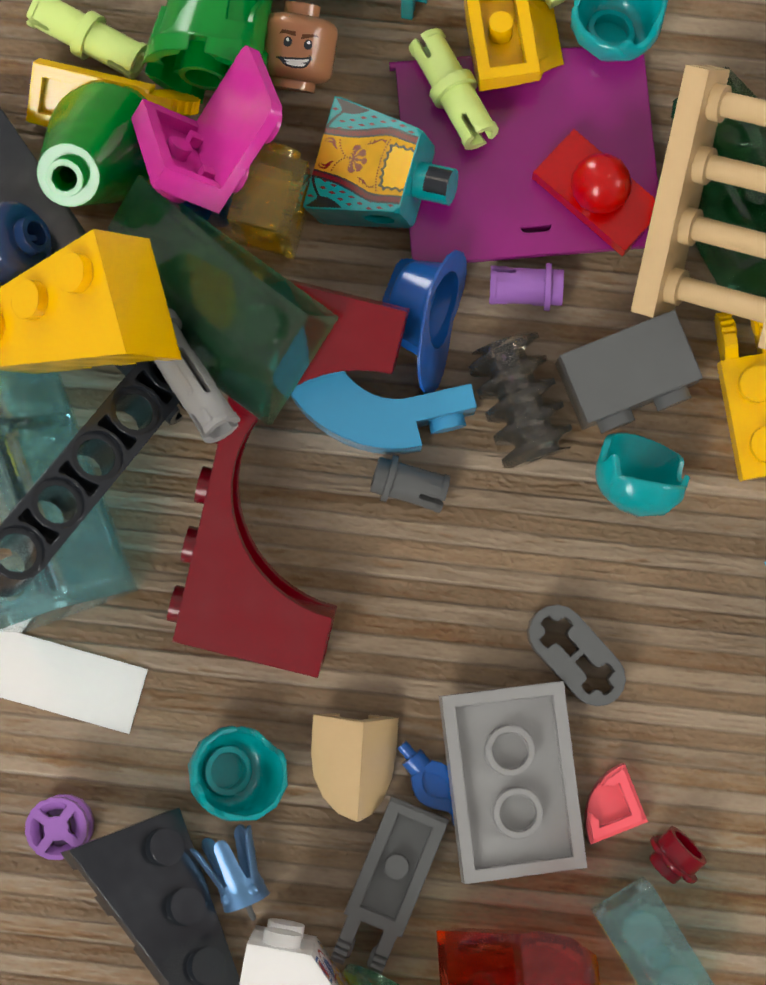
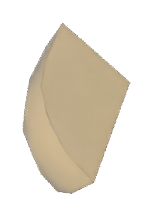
M337 713L313 715L311 742L313 776L322 797L339 815L359 822L372 815L383 801L393 777L397 753L399 718L368 715V719L358 720L340 717V714Z

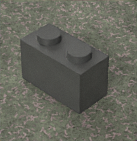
M675 309L561 354L555 363L581 429L585 430L598 425L601 434L635 421L632 410L654 402L659 412L689 400L692 396L688 388L694 386L703 378Z

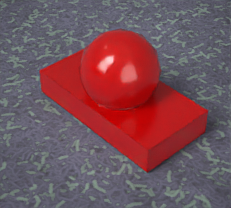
M575 129L533 171L532 179L622 257L649 229L655 198L631 178L629 170L620 158L609 153H602Z

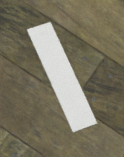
M0 628V698L130 734L148 669Z

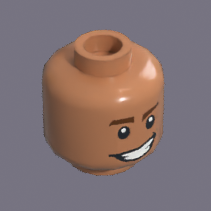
M285 1L284 12H272L269 14L265 50L268 53V73L274 88L314 94L316 85L327 83L332 78L338 29L330 21L320 18V6L303 2Z

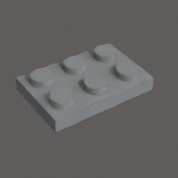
M564 681L439 696L461 882L471 884L587 868Z

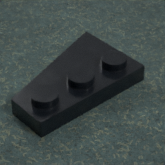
M180 807L60 852L71 868L79 870L95 891L97 896L94 898L105 913L116 919L134 943L133 950L159 985H239L240 979L200 864L189 850L191 848L194 849Z

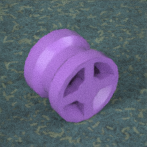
M58 794L39 802L30 811L25 823V835L29 846L37 855L48 860H62L65 858L60 852L90 841L94 832L95 819L91 808L83 799L72 794ZM69 820L71 823V830L75 833V835L72 832H70V825L68 822Z

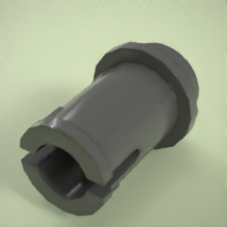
M393 454L391 460L379 457L370 492L379 494L380 501L386 502L388 497L433 510L437 513L441 512L443 508L442 501L446 499L451 475L431 472L398 462V455Z

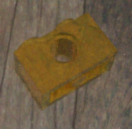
M268 143L264 145V149H260L250 165L249 174L244 186L239 192L233 194L227 216L237 244L295 259L308 213L303 204L311 180L309 162L300 159L301 153L278 143Z

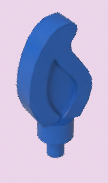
M407 741L403 742L397 749L406 759L402 765L411 775L410 782L414 796L427 807L449 812L451 822L454 825L447 766L441 762L429 759L422 749L415 752Z

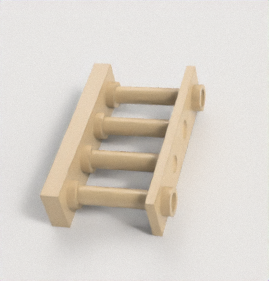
M685 65L631 312L654 318L674 310L676 306H679L684 301L763 323L758 348L766 350V298L691 278L689 271L684 269L689 246H693L696 241L766 259L765 232L703 217V211L698 209L703 186L707 185L711 180L766 194V167L718 156L717 149L713 148L717 125L722 123L725 118L766 127V100L732 93L731 86L727 85L729 69L711 65Z

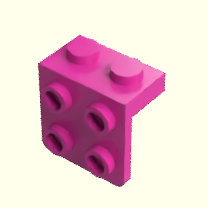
M246 45L240 50L234 63L230 66L197 121L146 99H142L131 120L152 188L172 202L183 203L188 201L219 214L231 194L239 192L244 186L249 174L250 165L262 146L270 143L277 135L283 115L281 102L260 52Z

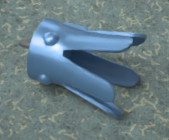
M239 824L234 831L239 864L230 846L223 840H218L216 843L210 838L202 840V848L211 867L197 850L193 848L189 850L218 888L224 913L234 912L246 907L250 919L254 921L256 920V915L252 904L264 899L270 892L258 872L251 825H248L245 829L244 825Z

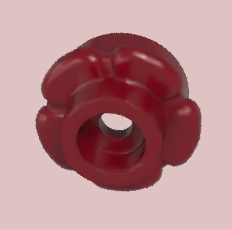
M671 826L662 836L653 835L651 837L650 843L654 852L649 856V859L655 869L672 884H676L681 878L687 883L694 884L698 880L695 874L707 863L706 858L696 844L674 826Z

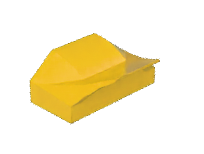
M464 0L470 51L479 92L540 81L544 72L564 65L554 7L549 9L546 2L542 0Z

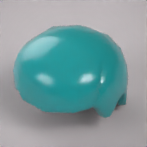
M574 0L570 26L578 44L599 60L606 62L634 60L648 51L657 41L662 29L668 0Z
M618 432L607 435L596 463L595 477L601 493L620 511L636 517L663 516L682 502L690 480V476L686 474L682 480L684 458L680 454L661 443L635 434Z
M245 726L218 728L198 742L188 762L191 793L206 811L226 821L258 820L278 806L288 786L287 760L283 751L269 742L258 730Z

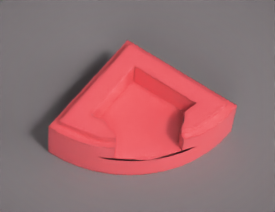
M624 763L608 770L596 782L589 794L585 807L584 826L590 845L648 822Z

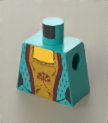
M335 96L303 207L318 222L327 225L410 228L415 224L421 200L450 205L453 202L458 187L459 174L455 168L432 164L435 146L424 131L348 99Z

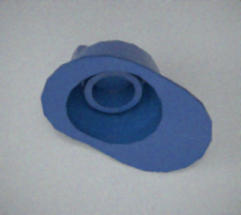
M452 251L442 263L409 258L401 259L395 265L382 302L410 308L401 346L417 355L418 380L424 394L435 392L444 374L453 320L460 304L467 275V260L462 251Z

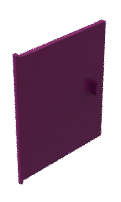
M583 47L561 48L564 65L544 72L540 81L480 92L477 85L475 91L491 119L497 124L499 131L492 140L488 138L485 131L482 132L481 135L487 144L472 150L464 148L461 143L462 140L445 110L437 108L429 96L432 87L416 60L389 62V70L396 71L400 121L424 131L433 143L435 154L432 164L455 168L459 174L456 195L450 205L421 200L415 224L409 228L412 259L442 263L446 256L454 250L464 252L467 263L615 251L534 181L532 176L533 171L575 129L602 153H609L620 158L629 170L631 178L656 199L658 177L644 54L630 61L606 62L599 60ZM472 56L456 57L461 67L469 69L474 75ZM648 230L630 250L645 248Z

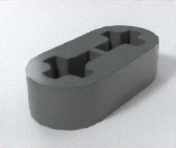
M561 605L546 606L535 612L529 620L527 628L528 642L533 651L558 679L564 681L566 688L581 702L593 706H604L617 700L623 692L626 682L624 668L616 656L581 617L569 607ZM549 617L554 622L565 618L569 622L570 627L566 630L565 635L576 648L570 656L557 643H553L548 647L542 644L540 639L546 632L541 625L544 618ZM582 655L594 667L599 668L604 664L609 666L611 672L607 675L606 681L610 685V689L603 694L597 689L586 693L581 685L585 683L587 676L575 663Z

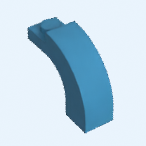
M345 371L307 380L288 390L291 398L302 413L324 433L345 445L378 454L393 455L421 452L422 442L418 430L419 427L429 425L431 434L457 430L467 426L465 417L474 415L477 408L471 383L414 397L391 399L369 393L358 386Z

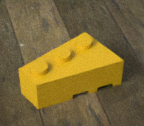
M92 229L0 287V371L40 374L91 369L93 366L132 365L136 364V362L182 360L149 238Z

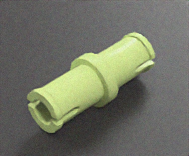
M33 0L29 6L27 25L33 29L37 28L69 45L70 52L82 60L91 57L123 74L126 78L133 80L144 68L143 59L147 44L138 42L106 25L104 16L95 11H89L85 14L61 0Z
M434 28L421 33L420 35L427 46L422 47L420 41L415 38L409 45V51L415 57L432 87L429 96L437 108L445 110L466 150L477 149L487 144L481 133L485 131L488 138L492 140L497 135L499 128L495 121L491 119L475 91L478 83L469 69L461 67L446 41V36L442 29Z

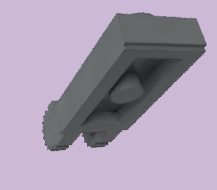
M391 795L344 910V914L347 917L330 960L343 965L345 959L351 955L356 942L355 935L361 921L383 930L377 945L372 948L366 963L368 968L366 975L377 980L380 979L397 936L402 938L448 825V818Z

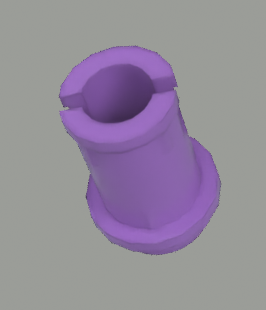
M546 263L545 269L509 268L507 266L491 265L489 304H532L533 306H544V311H550V305L562 306L564 269H552V263Z

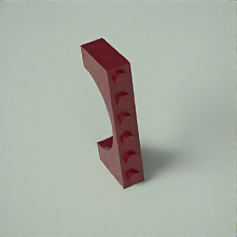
M267 273L258 274L254 285L244 284L236 315V320L246 322L240 347L230 346L222 375L223 382L231 383L228 403L239 416L240 422H238L239 426L230 435L218 442H214L218 445L213 467L203 466L199 475L194 502L204 504L199 527L189 526L182 547L181 562L190 564L185 587L175 586L169 604L167 621L176 623L172 642L318 678L324 663L337 606L307 595L291 585L271 567L258 550L249 533L241 508L239 474L242 456L251 432L262 414L279 396L307 380L341 371L361 370L392 374L396 367L410 308Z

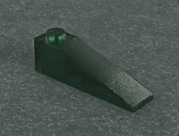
M138 175L108 226V231L150 239L168 308L173 309L181 319V332L207 369L216 386L266 425L273 424L339 317L182 203L172 202L161 196L152 188L151 182L147 177Z

